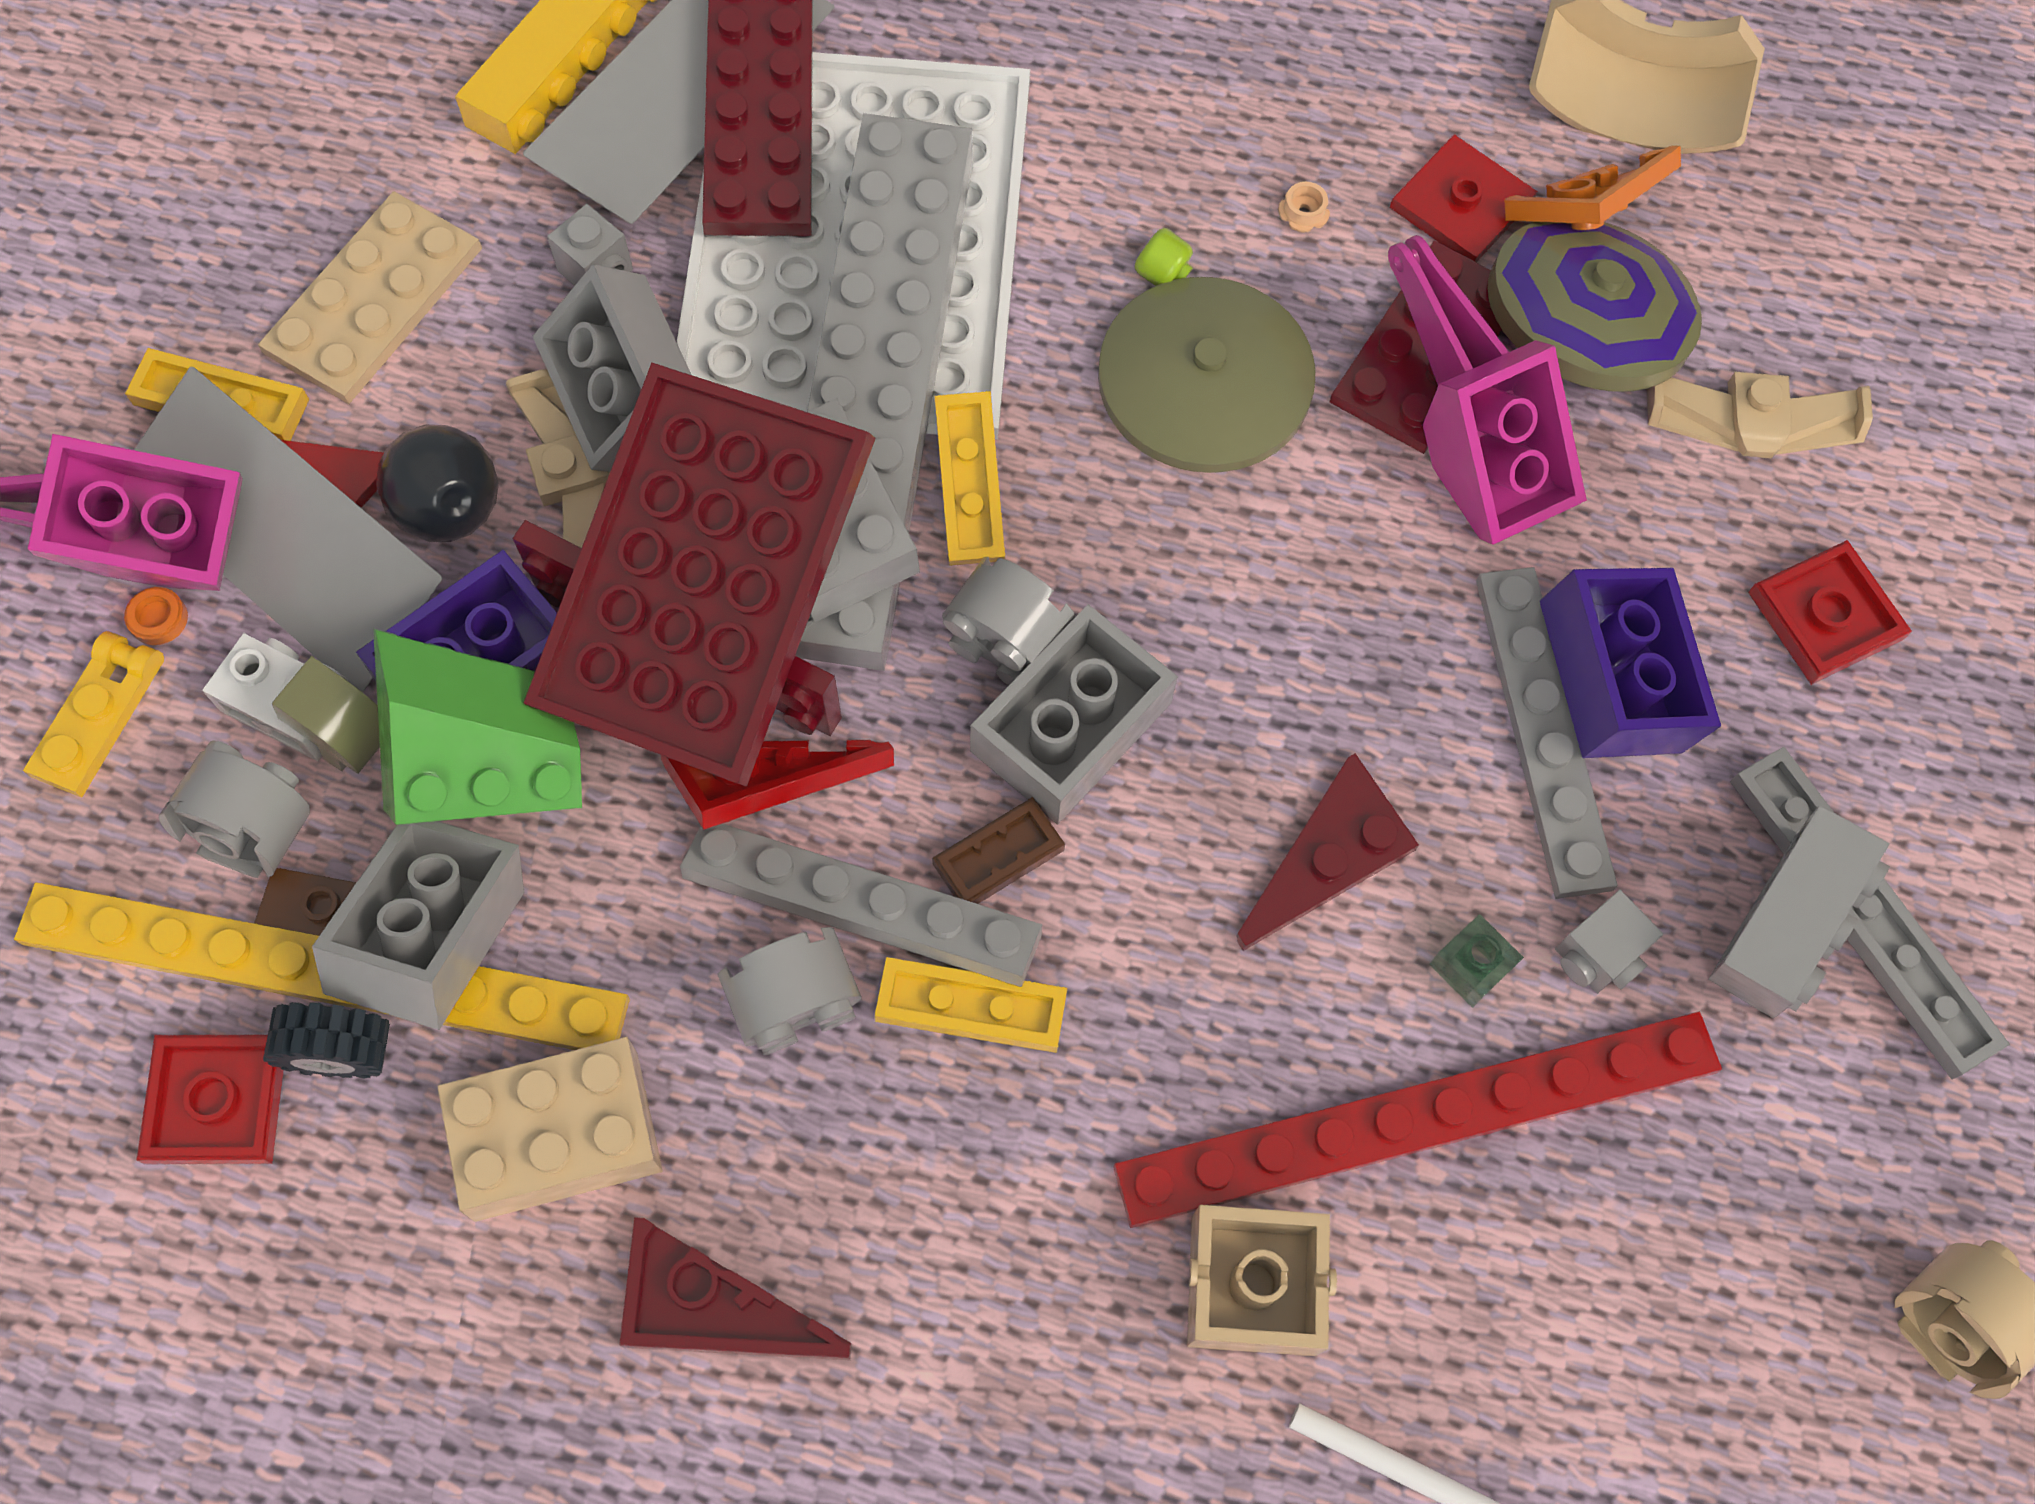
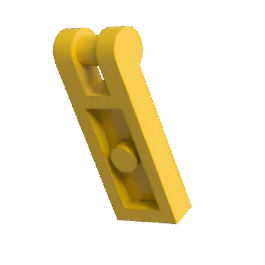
M104 631L95 640L91 651L92 659L23 769L28 776L81 798L164 662V655L161 651L146 645H141L137 648L128 645L127 638L110 631ZM117 665L127 669V674L122 683L109 679Z

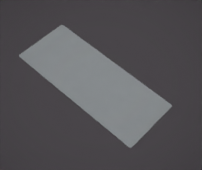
M671 0L523 152V155L618 217L633 224L704 148L708 0ZM813 0V31L834 9V5L827 0Z
M194 367L188 369L134 449L135 451L240 472L243 481L223 575L321 663L338 671L361 692H364L373 677L356 654V651L374 639L373 628L386 631L424 605L442 581V576Z

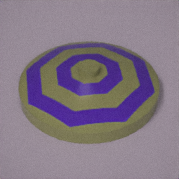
M1532 222L1515 231L1503 244L1488 278V296L1491 309L1509 340L1517 348L1535 340L1554 345L1561 377L1581 386L1605 391L1626 392L1659 385L1674 376L1682 368L1700 337L1702 327L1700 305L1690 282L1683 272L1667 255L1645 239L1607 222H1604L1603 226L1591 230H1575L1571 227V223Z

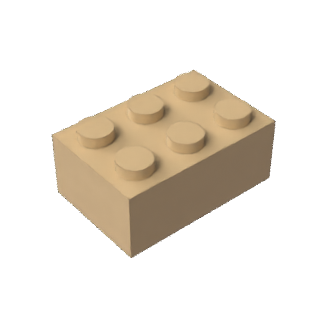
M628 1037L437 1086L459 1211L475 1222L663 1172L638 1053Z

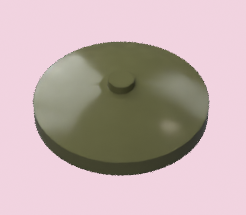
M1188 277L1172 280L1171 282L1162 283L1148 289L1130 301L1118 313L1107 330L1102 343L1099 357L1098 381L1102 402L1110 419L1132 445L1151 458L1166 465L1194 472L1216 473L1239 470L1259 463L1278 452L1295 436L1307 416L1312 401L1316 369L1311 346L1300 325L1282 305L1270 296L1253 287L1233 280L1216 277Z

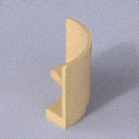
M1551 0L1529 83V90L1535 99L1552 114L1580 131L1652 150L1663 149L1669 146H1681V154L1707 153L1736 148L1744 143L1765 48L1742 15L1714 21L1674 20L1671 28L1645 21L1646 12L1636 9L1622 0Z

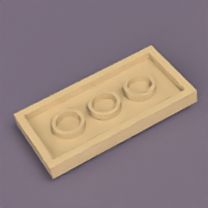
M393 191L257 345L264 355L350 404L482 250L478 238Z

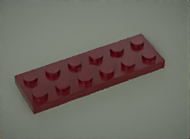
M708 0L702 214L704 235L812 236L813 0Z
M524 520L512 538L523 560L521 565L529 573L534 586L547 602L559 608L581 547ZM795 656L776 706L777 710L784 713L782 716L783 720L804 734L812 735L816 729L831 737L842 719L835 675Z

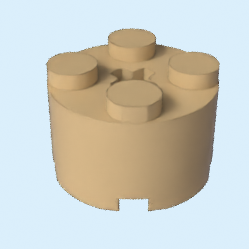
M1987 1240L1981 1246L1970 1243H1954L1947 1246L1897 1296L1894 1308L1902 1306L1904 1316L1897 1324L1903 1336L1941 1377L1950 1382L1956 1375H1959L1976 1384L1969 1393L1987 1399H2000L2008 1395L2035 1366V1282L2019 1269L2020 1264L2014 1253L2006 1246L1993 1240Z

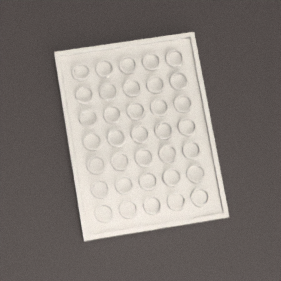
M813 52L812 236L704 235L702 224L703 169L677 336L678 347L691 374L807 412L863 113L972 128L973 164L926 434L938 435L935 396L991 391L995 439H998L1030 69Z

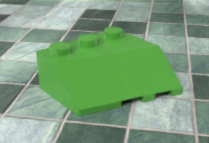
M373 628L383 810L395 825L582 808L580 746L574 722L523 704L535 671L457 652L435 644H427L400 637L396 634Z

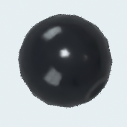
M425 424L407 430L388 445L378 464L376 483L385 514L400 530L428 542H452L471 535L487 521L497 502L499 485L490 454L474 436L448 425Z

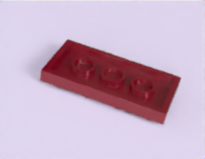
M1434 240L1430 245L1432 252L1499 338L1503 330L1493 314L1488 296L1490 269ZM1402 289L1333 391L1329 403L1425 454L1428 446L1423 423L1437 391L1438 384Z

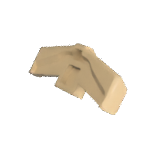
M547 369L510 378L506 381L509 394L543 443L525 449L543 506L562 502L563 539L582 548L610 472L591 470Z
M1734 372L1727 383L1728 394L1672 377L1659 385L1647 388L1648 425L1738 451L1743 456L1772 458L1778 454L1862 443L1865 441L1873 418L1870 386H1861L1857 390L1790 399L1789 376Z

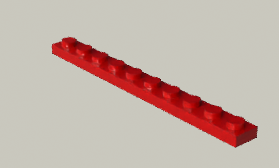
M1699 1011L1115 1163L1113 1168L1129 1226L1134 1228L1194 1212L1199 1205H1221L1713 1075L1723 1069Z

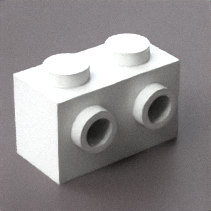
M243 633L202 691L219 711L319 761L322 756L319 747L278 719L272 706V702L304 663L298 661L299 655L294 650L274 638H268L264 644ZM327 666L328 668H330L331 670H333L334 672H336L338 675H340L341 677H343L345 680H347V679H346L342 674H340L338 671H336L335 669H333V668Z

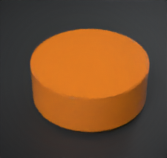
M151 587L140 591L129 601L125 609L124 620L128 630L142 643L162 645L174 640L182 633L187 624L188 611L183 601L172 590L164 587Z

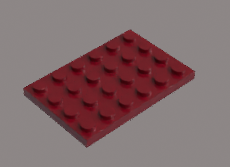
M651 362L523 704L747 786L876 438L868 431Z

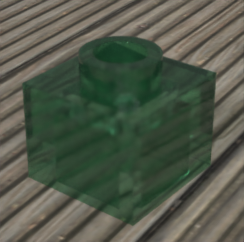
M1479 914L1438 952L1429 965L1473 1008L1524 957ZM1476 947L1490 963L1482 964L1476 961L1472 955V948Z

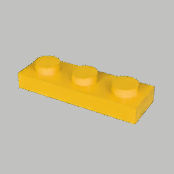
M147 348L125 392L132 405L160 412L188 369L194 367L277 438L291 441L310 400L301 387Z
M991 391L935 396L949 566L980 563L983 557H989L990 562H996L998 558L1005 559Z
M886 957L876 1005L875 1022L1057 1053L1067 988L1024 981L1022 987L972 971Z

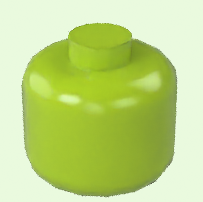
M1161 228L1143 248L1135 261L1134 268L1139 275L1154 286L1176 279L1187 278L1193 269L1188 264L1192 257L1193 249L1190 244L1170 229Z

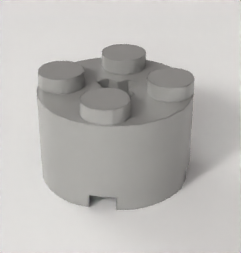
M983 557L945 609L942 618L944 626L954 635L948 642L949 646L957 654L972 663H977L981 656L999 667L996 670V675L1009 686L1076 615L1067 603L1059 611L1048 600L1054 590L1031 572L1002 558H998L994 565L990 566L989 557Z
M212 740L192 763L159 814V821L163 828L179 842L185 833L196 839L201 844L196 854L206 860L254 878H258L264 869L267 877H270L274 874L308 818L310 806L295 790L299 779L291 771L272 762H266L262 768L245 760L233 747L223 742Z
M821 928L825 940L812 943L807 932L781 939L739 958L743 969L740 973L733 976L727 967L718 973L720 983L745 1046L757 1045L758 1049H762L764 1055H768L797 1043L798 1038L795 1031L817 1022L823 1032L856 1018L852 1006L859 1002L862 997L834 928Z

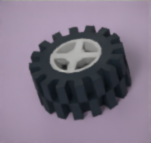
M300 1002L290 1003V1005L280 1004L272 1009L263 1060L268 1062L270 1066L281 1067L282 1070L289 1072L300 1071V1074L310 1076L312 1074H320L324 1077L340 1076L342 1078L356 1076L362 1079L371 1078V1076L377 1077L382 1073L390 1024L387 1019H381V1016L378 1014H365L366 1010L357 1008L347 1010L341 1005L333 1004L332 1007H327L321 1003L311 1002L309 1006Z

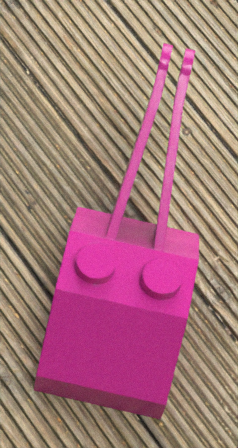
M1415 235L1408 238L1405 244L1399 242L1390 246L1388 259L1391 269L1406 298L1438 384L1437 391L1423 423L1432 466L1479 539L1494 545L1587 501L1555 346L1535 340L1509 352L1438 261L1427 242L1421 236Z
M52 434L44 473L0 477V502L37 503L35 514L0 507V521L32 528L28 550L38 557L102 576L176 589L220 591L243 478L240 472Z

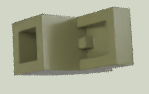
M313 656L306 661L272 702L278 719L319 747L323 760L340 771H343L347 766L359 774L380 748L378 705L354 685Z

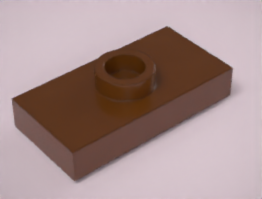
M1031 797L934 856L932 864L954 897L979 904L1065 851V843L1037 802Z
M277 868L274 874L269 877L254 924L320 936L357 882Z

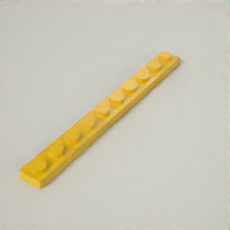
M35 882L14 937L16 942L25 946L386 1014L323 994L312 949L313 944L319 937L317 935ZM479 966L443 1025L577 1050L620 1039L630 998L628 994Z

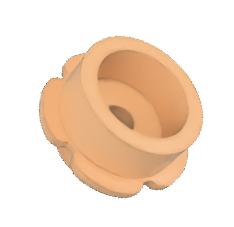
M1305 181L1294 184L1285 194V200H1281L1279 203L1278 212L1281 219L1288 221L1290 228L1298 232H1310L1313 227H1323L1330 217V211L1327 209V193L1321 186L1313 182ZM1305 207L1309 212L1300 211V208Z

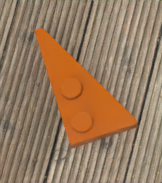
M1669 146L1639 155L1640 167L1638 169L1619 175L1618 165L1610 164L1579 174L1571 179L1546 185L1547 198L1523 197L1519 195L1508 197L1504 200L1506 221L1571 223V227L1575 230L1599 228L1604 225L1605 220L1615 213L1627 209L1629 203L1681 167V146Z

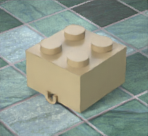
M1199 1205L1191 1219L1187 1347L1317 1356L1328 1350L1329 1296H1335L1337 1288L1336 1269L1329 1268L1330 1214ZM1328 1276H1329V1288L1327 1287V1277H1328Z

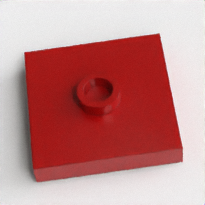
M1454 134L1392 198L1389 208L1442 245L1478 262L1515 222L1506 221L1504 200L1514 195L1536 197L1538 191Z
M1848 540L1755 583L1748 592L1811 685L1903 641L1913 632Z
M154 1035L136 1161L143 1164H272L284 1070L281 1067L270 1066L268 1062L263 1060L268 1035Z

